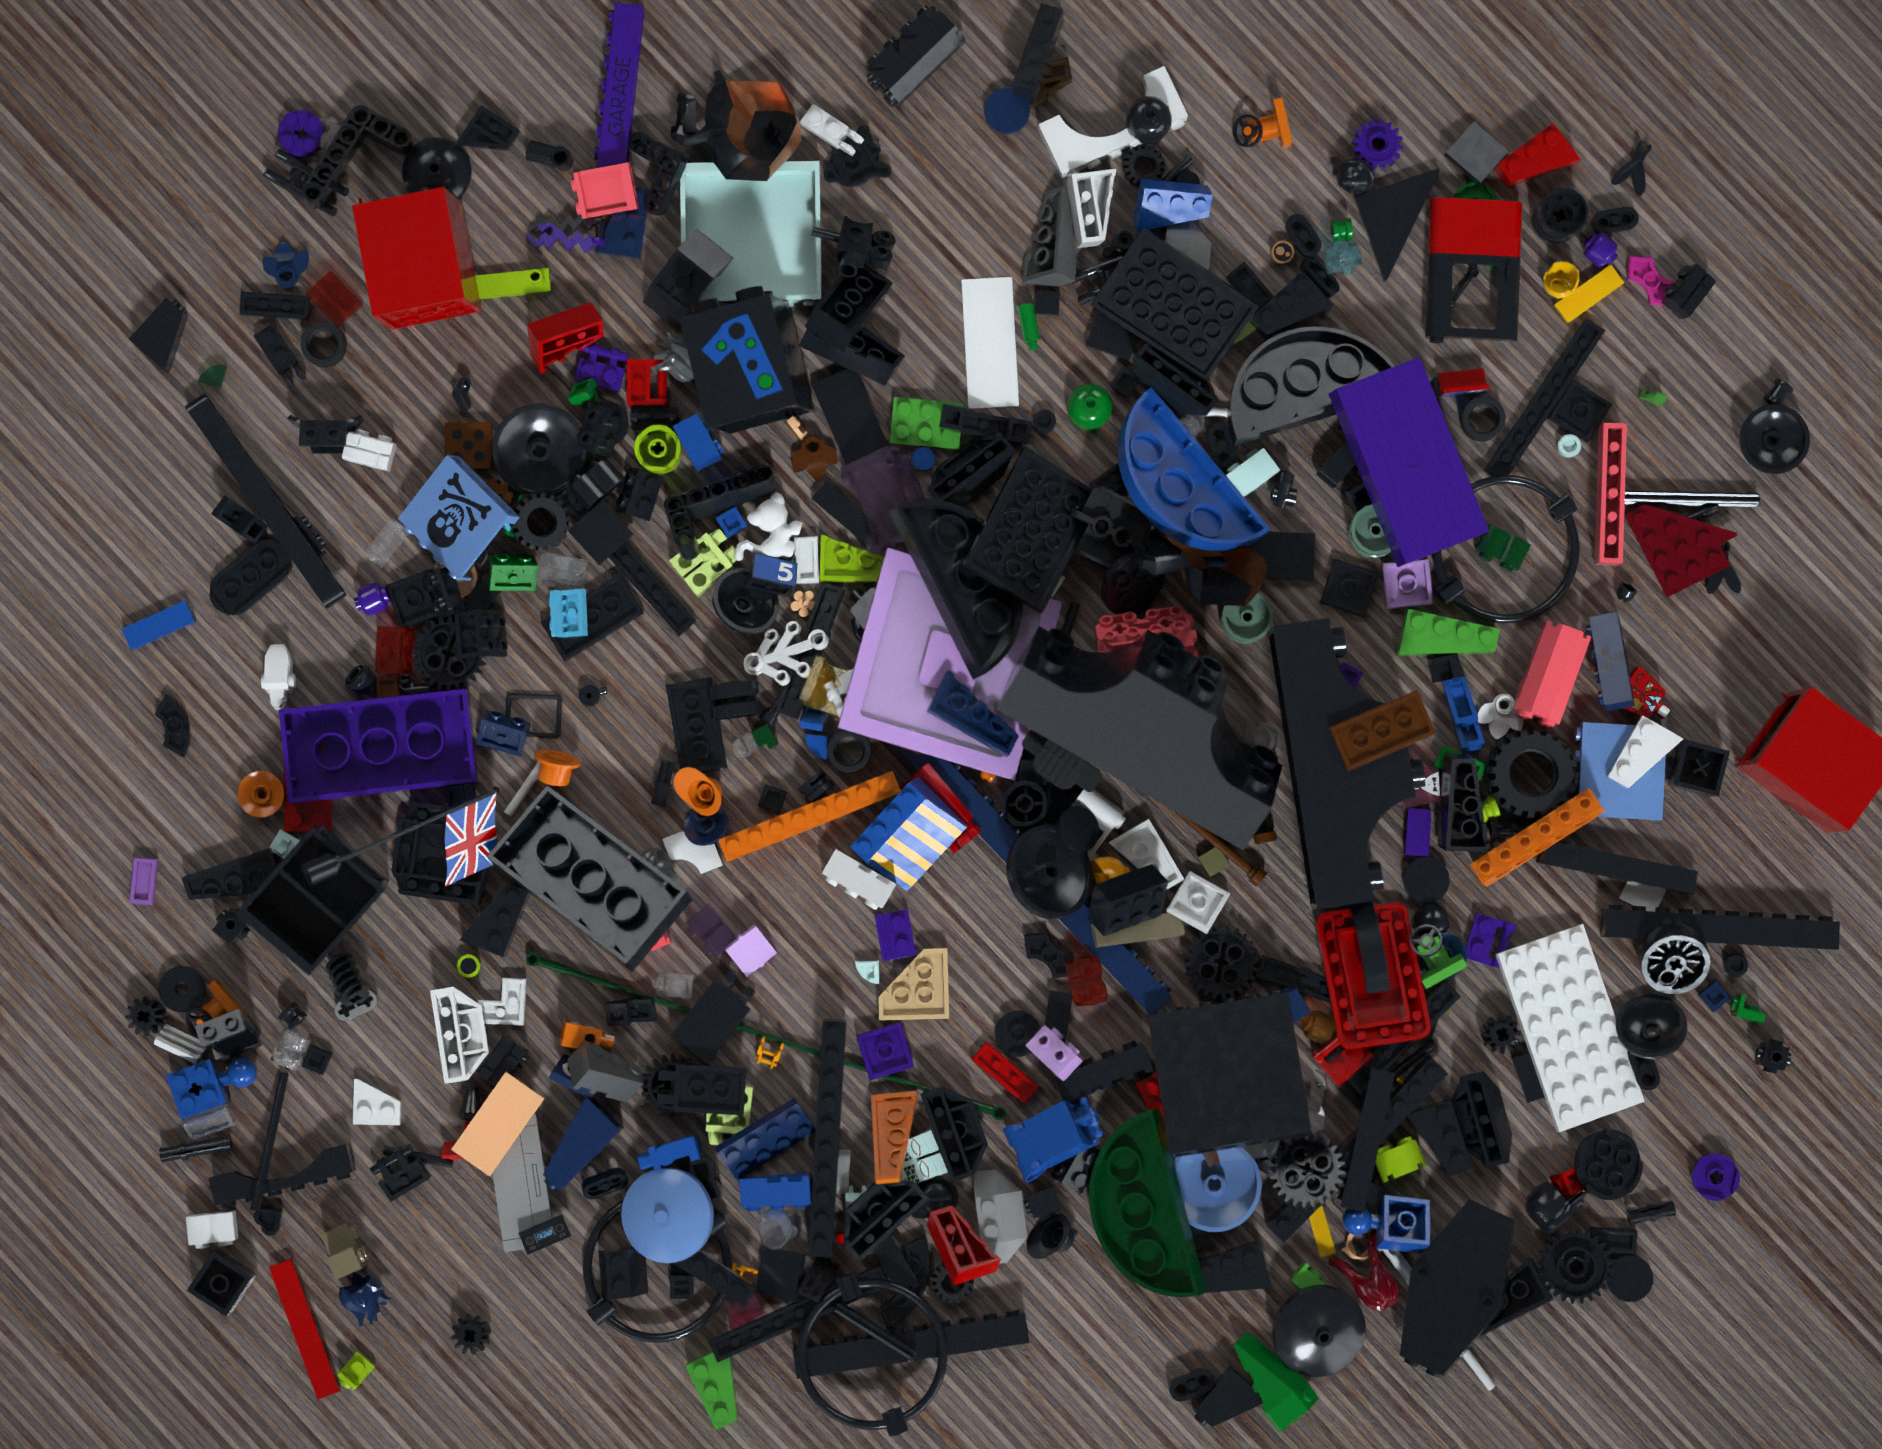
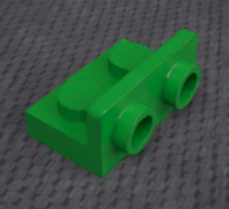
M504 553L488 556L490 564L488 588L490 591H536L538 564L534 556L525 553L518 556Z

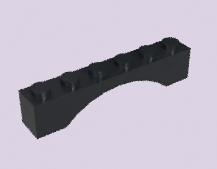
M350 1143L323 1150L314 1162L295 1175L274 1180L266 1179L265 1184H267L266 1193H268V1197L282 1194V1189L289 1187L291 1191L304 1189V1184L313 1182L314 1186L328 1183L327 1178L336 1176L337 1180L351 1177L350 1173L356 1171ZM238 1171L210 1177L209 1182L215 1205L222 1204V1207L226 1208L237 1205L236 1200L244 1198L245 1202H251L254 1194L252 1192L253 1182H256L257 1178L246 1176Z

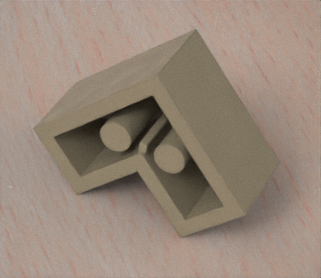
M349 1221L321 1234L330 1255L326 1260L335 1280L362 1269L369 1264V1253L365 1246L361 1247L358 1240L360 1233L355 1224L352 1225Z

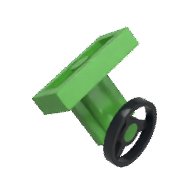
M1425 924L1417 927L1412 932L1410 946L1417 955L1423 957L1430 969L1421 974V979L1426 989L1468 967L1461 953L1452 958L1449 957L1443 946V936L1437 927ZM1424 928L1432 929L1429 934L1422 935L1420 939H1414L1418 931ZM1436 931L1439 933L1440 939L1435 935ZM1413 943L1419 944L1417 945L1419 952L1414 948Z

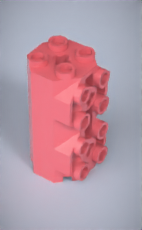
M1179 606L1149 609L1146 612V617L1142 620L1138 619L1133 612L1104 615L1099 619V623L1094 628L1098 652H1111L1126 648L1138 641L1147 630H1150L1157 635L1160 632H1167L1176 636L1183 643V650L1198 658L1197 646H1194L1197 643L1196 629H1191L1194 627L1193 615L1183 612L1182 607Z
M1548 620L1544 622L1540 635L1535 640L1531 651L1532 657L1515 695L1516 700L1513 710L1516 711L1515 716L1525 720L1534 718L1538 720V725L1550 728L1560 724L1591 636H1583L1584 632L1564 624L1557 623L1556 627L1551 626L1552 621Z

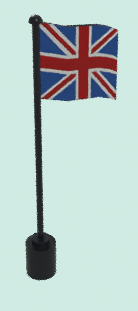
M495 786L493 790L340 858H337L336 855L332 856L329 852L303 863L301 865L303 874L309 885L313 886L339 873L338 869L341 868V862L445 816L443 842L446 871L443 886L454 883L493 865L487 858V855L497 845L495 807L496 795L500 794V789Z

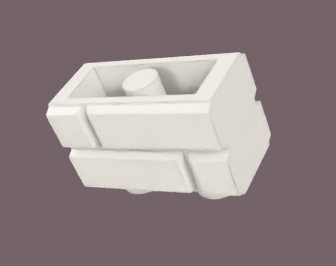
M356 429L355 433L348 432L342 459L390 472L397 445L391 442L392 438L378 435V438L369 437V432Z

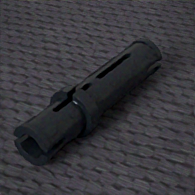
M229 1135L188 1144L181 1142L178 1146L160 1148L159 1154L162 1163L178 1159L186 1161L189 1160V1157L230 1151L233 1149L231 1136Z

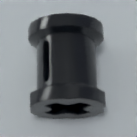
M1777 378L1771 391L1763 397V400L1769 405H1782L1781 403L1786 396L1794 391L1788 383Z

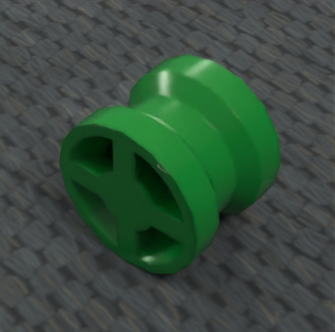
M1346 218L1344 221L1331 220L1333 243H1337L1340 240H1346L1347 242L1353 240L1351 218Z

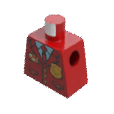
M1640 666L1635 667L1630 673L1635 706L1621 710L1638 718L1642 715L1649 718L1654 713L1663 720L1671 710L1670 707L1661 702L1666 691Z

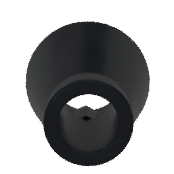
M469 1086L465 1087L459 1114H461V1120L472 1121L481 1108L479 1087Z

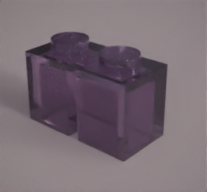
M709 904L686 922L689 926L686 930L694 939L698 937L704 943L701 948L709 957L714 955L715 958H718L726 951L724 948L737 939Z

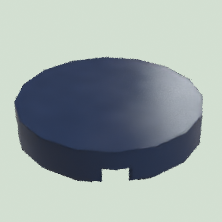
M1013 88L998 89L988 97L985 103L984 115L986 122L996 132L1007 135L1017 133L1028 122L1030 116L1028 100L1014 97Z

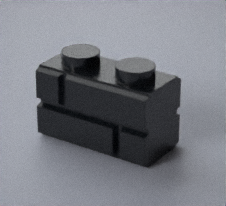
M1698 264L1684 266L1678 272L1677 276L1679 278L1675 284H1670L1664 291L1666 296L1661 303L1679 319L1690 317L1716 283V280Z
M505 1034L477 1074L494 1086L497 1085L506 1071L516 1077L513 1075V1072L517 1067L522 1068L529 1058L526 1055L529 1050Z

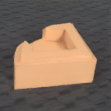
M795 416L787 420L788 425L801 441L809 435Z

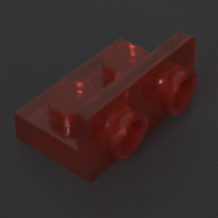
M377 626L375 673L411 675L413 667V642L415 640L413 628Z

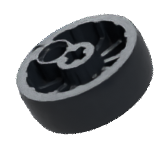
M1668 924L1658 927L1643 939L1639 947L1638 964L1641 974L1652 988L1662 993L1680 994L1688 992L1704 981L1710 969L1711 957L1706 941L1699 932L1686 925ZM1699 952L1701 953L1700 956L1693 955V954H1696V953H1699ZM1689 963H1698V965L1693 967ZM1686 969L1690 973L1684 976L1682 972ZM1665 972H1670L1666 977L1661 976Z

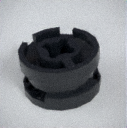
M824 770L818 772L798 788V791L806 796L805 800L809 804L834 785L831 780L826 778L827 774Z

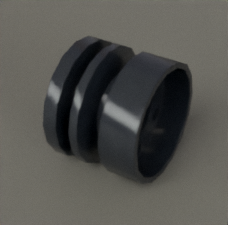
M1565 187L1554 189L1535 207L1531 220L1533 230L1546 243L1561 244L1567 242L1586 224L1589 214L1587 202L1574 189ZM1555 215H1558V216H1559V218H1558V220L1560 221L1559 223L1556 222V217H1555Z

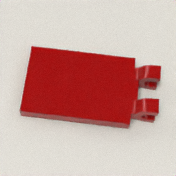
M927 763L899 788L902 790L910 781L919 777L968 826L949 846L950 850L955 854L961 847L970 842L973 837L977 836L981 830L970 821L973 818L971 813L931 765Z

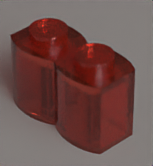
M1097 955L1077 957L1066 961V974L1071 982V996L1076 1006L1096 1005L1107 1001V988L1102 979V966Z

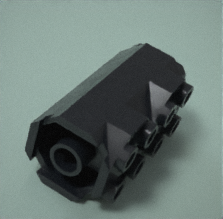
M924 5L917 12L916 15L918 17L912 23L908 21L902 26L900 38L895 40L894 37H891L884 44L883 47L885 49L879 55L877 53L873 54L866 62L868 64L866 70L867 83L875 91L879 89L885 95L883 99L892 108L895 105L900 107L965 43V37L963 35L958 37L956 34L959 30L957 26L942 11L939 10L936 13V7L934 6L929 8L927 5Z

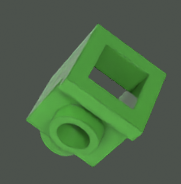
M1305 1261L1300 1264L1289 1278L1301 1289L1314 1285H1326L1321 1280L1323 1275L1313 1267L1309 1271L1308 1267L1310 1265Z

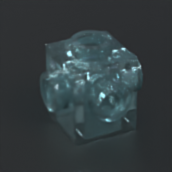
M1345 240L1333 243L1332 248L1322 252L1328 274L1341 272V275H1347L1355 272L1354 267L1363 264L1356 242L1346 243Z

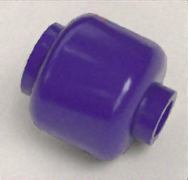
M1603 232L1593 233L1582 246L1584 248V256L1597 267H1602L1605 264L1610 266L1618 256L1615 253L1618 248L1617 243Z
M378 582L360 587L357 590L358 597L354 598L358 611L363 610L367 616L385 611L388 608V603L391 602L385 585L381 586Z

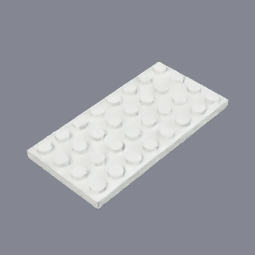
M1583 924L1495 954L1557 1132H1562L1645 1102L1629 1063L1628 1052L1617 1037L1616 1017Z

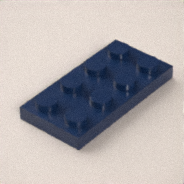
M794 1097L714 1148L738 1180L816 1131V1128Z

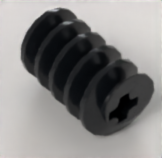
M350 953L338 954L326 965V972L333 982L332 985L336 989V994L339 996L340 1002L345 1006L362 1003L370 995L369 991L365 990L366 984L362 983L363 978L361 975H358L359 969L355 967V961L351 960L352 955Z

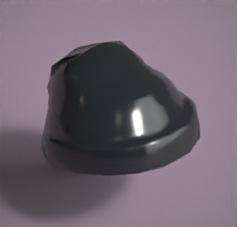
M1337 157L1331 158L1332 174L1336 176L1337 183L1342 189L1356 195L1366 193L1371 189L1374 184L1375 174L1373 168L1367 162L1356 158L1341 162Z

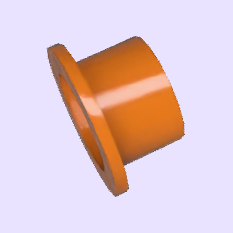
M558 750L536 751L534 756L540 762L538 780L553 786L569 785L572 769L579 768L581 765L580 759L576 756Z

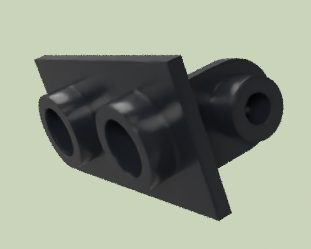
M631 406V430H644L651 425H664L674 430L673 426L678 424V407Z

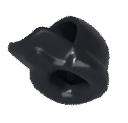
M1546 1181L1535 1187L1528 1194L1525 1201V1209L1529 1217L1540 1227L1543 1233L1551 1234L1574 1215L1575 1210L1584 1203L1587 1191L1579 1192L1567 1202L1560 1192Z

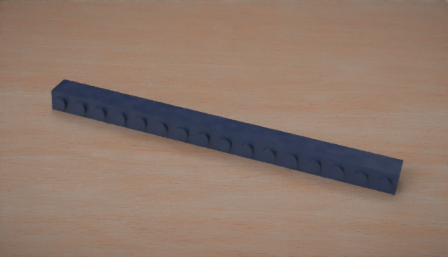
M895 746L918 771L927 763L931 765L971 813L973 818L970 821L981 830L979 835L1006 863L1009 849L1016 838L1022 834L1021 830L1018 827L1014 830L1008 824L1009 820L1000 810L997 813L991 807L994 802L985 793L981 796L975 790L978 785L969 776L965 779L959 773L962 768L957 763L924 753H919L918 755ZM1087 900L1076 912L1059 918L1149 1015H1153L1154 1011L1159 1010L1172 997L1169 994L1171 989L1163 980L1159 983L1153 977L1155 972L1147 963L1143 966L1136 959L1139 955L1130 946L1127 949L1122 944L1095 948L1091 929L1092 923L1088 920V907L1091 904Z

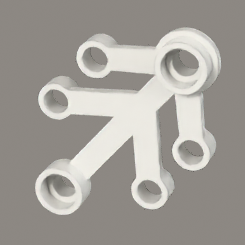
M790 621L786 625V631L781 640L780 634L775 629H769L765 632V638L757 652L750 653L745 657L744 669L750 675L756 676L764 673L774 678L779 685H787L790 681V675L785 670L778 671L768 664L778 662L795 670L802 678H806L812 672L811 667L806 662L800 663L790 658V656L813 648L822 650L827 647L829 638L822 630L816 629L809 634L808 640L788 647L793 637L798 636L802 631L801 626L796 621ZM797 626L796 630L791 632V628ZM775 634V637L770 640V636ZM819 639H823L820 644H817ZM778 643L774 652L767 654L770 646ZM759 662L758 665L753 668L754 663ZM807 667L806 671L801 673V669ZM785 675V678L780 681V677Z

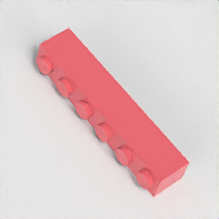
M1603 423L1599 426L1594 565L1618 566L1623 563L1627 424Z

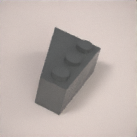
M584 1040L568 1058L573 1089L579 1090L580 1087L587 1088L589 1093L595 1094L599 1091L605 1093L604 1096L607 1098L627 1102L643 1085L641 1069L636 1064L624 1061L617 1054H611L597 1044H591Z

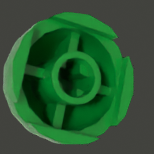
M1084 384L1072 391L1068 397L1066 410L1068 418L1080 429L1091 431L1099 429L1107 423L1112 414L1113 404L1110 395L1104 388L1095 384Z

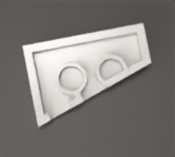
M1642 715L1607 777L1629 788L1681 742L1683 738Z
M1149 819L1108 842L1138 869L1153 864L1167 879V889L1184 880Z

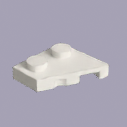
M354 1079L353 1124L401 1125L402 1101L387 1095L376 1087L370 1086L361 1079Z

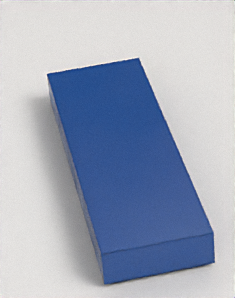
M185 600L122 628V632L130 650L133 651L195 623L196 620L188 602Z

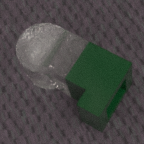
M768 724L735 740L732 749L733 753L739 758H748L754 750L766 744L770 750L777 747L778 744Z

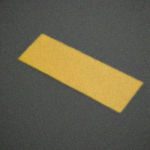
M1320 1206L1309 1217L1320 1257L1335 1254L1336 1250L1323 1206Z

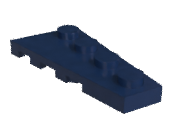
M947 670L926 712L1003 756L1008 757L1019 735L998 715L995 716L982 700H978L969 692L970 689L966 685L961 684L954 678L955 675Z

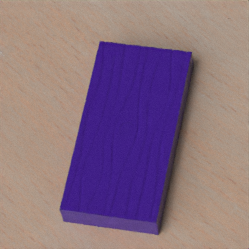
M1420 357L1347 384L1329 393L1397 568L1489 532Z
M467 689L279 710L288 803L295 804L478 783L469 692ZM321 743H322V744L324 745V747H325V751H324L323 754H322Z

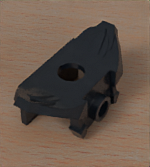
M289 415L287 418L288 421L299 428V446H309L312 454H342L344 447H346L348 432H353L364 422L361 415L348 420H300L292 415Z

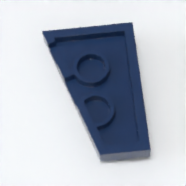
M636 188L639 209L613 213L605 229V246L597 245L595 253L641 259L648 213L644 208V202L650 189Z

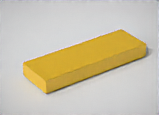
M1610 265L1578 287L1571 296L1561 299L1553 306L1566 324H1568L1623 285L1624 281L1613 266Z

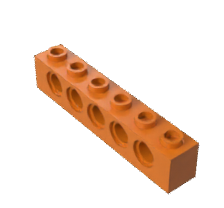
M1588 788L1470 865L1481 883L1488 887L1605 812V809L1594 792Z

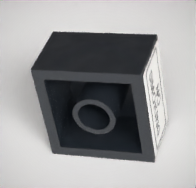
M218 1248L211 1252L187 1291L224 1316H228L234 1311L257 1273Z

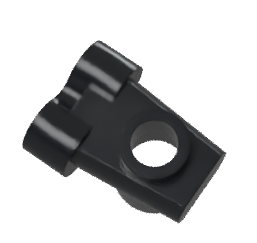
M1280 470L1277 487H1272L1270 500H1273V505L1276 507H1293L1295 504L1297 489L1290 488L1295 476L1291 472Z

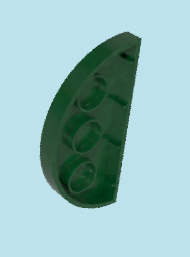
M1160 1108L1141 1113L1123 1123L1112 1133L1101 1148L1094 1163L1089 1185L1091 1219L1095 1233L1105 1253L1113 1264L1130 1280L1147 1290L1165 1296H1200L1207 1292L1173 1159L1170 1156Z

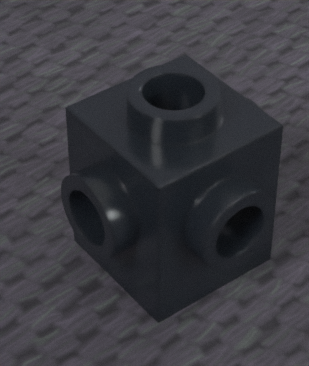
M239 907L237 910L235 908H229L228 911L224 909L216 919L218 923L212 929L213 932L230 945H235L239 938L243 940L251 931L250 925L236 914L240 909Z
M1769 1039V1043L1760 1042V1046L1757 1047L1755 1052L1756 1065L1764 1066L1763 1071L1777 1074V1070L1785 1071L1786 1066L1788 1067L1791 1061L1790 1048L1784 1047L1783 1041ZM1777 1052L1776 1060L1774 1061L1772 1055Z

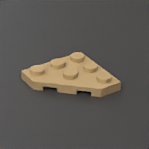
M947 948L923 949L878 997L879 1020L949 1019Z

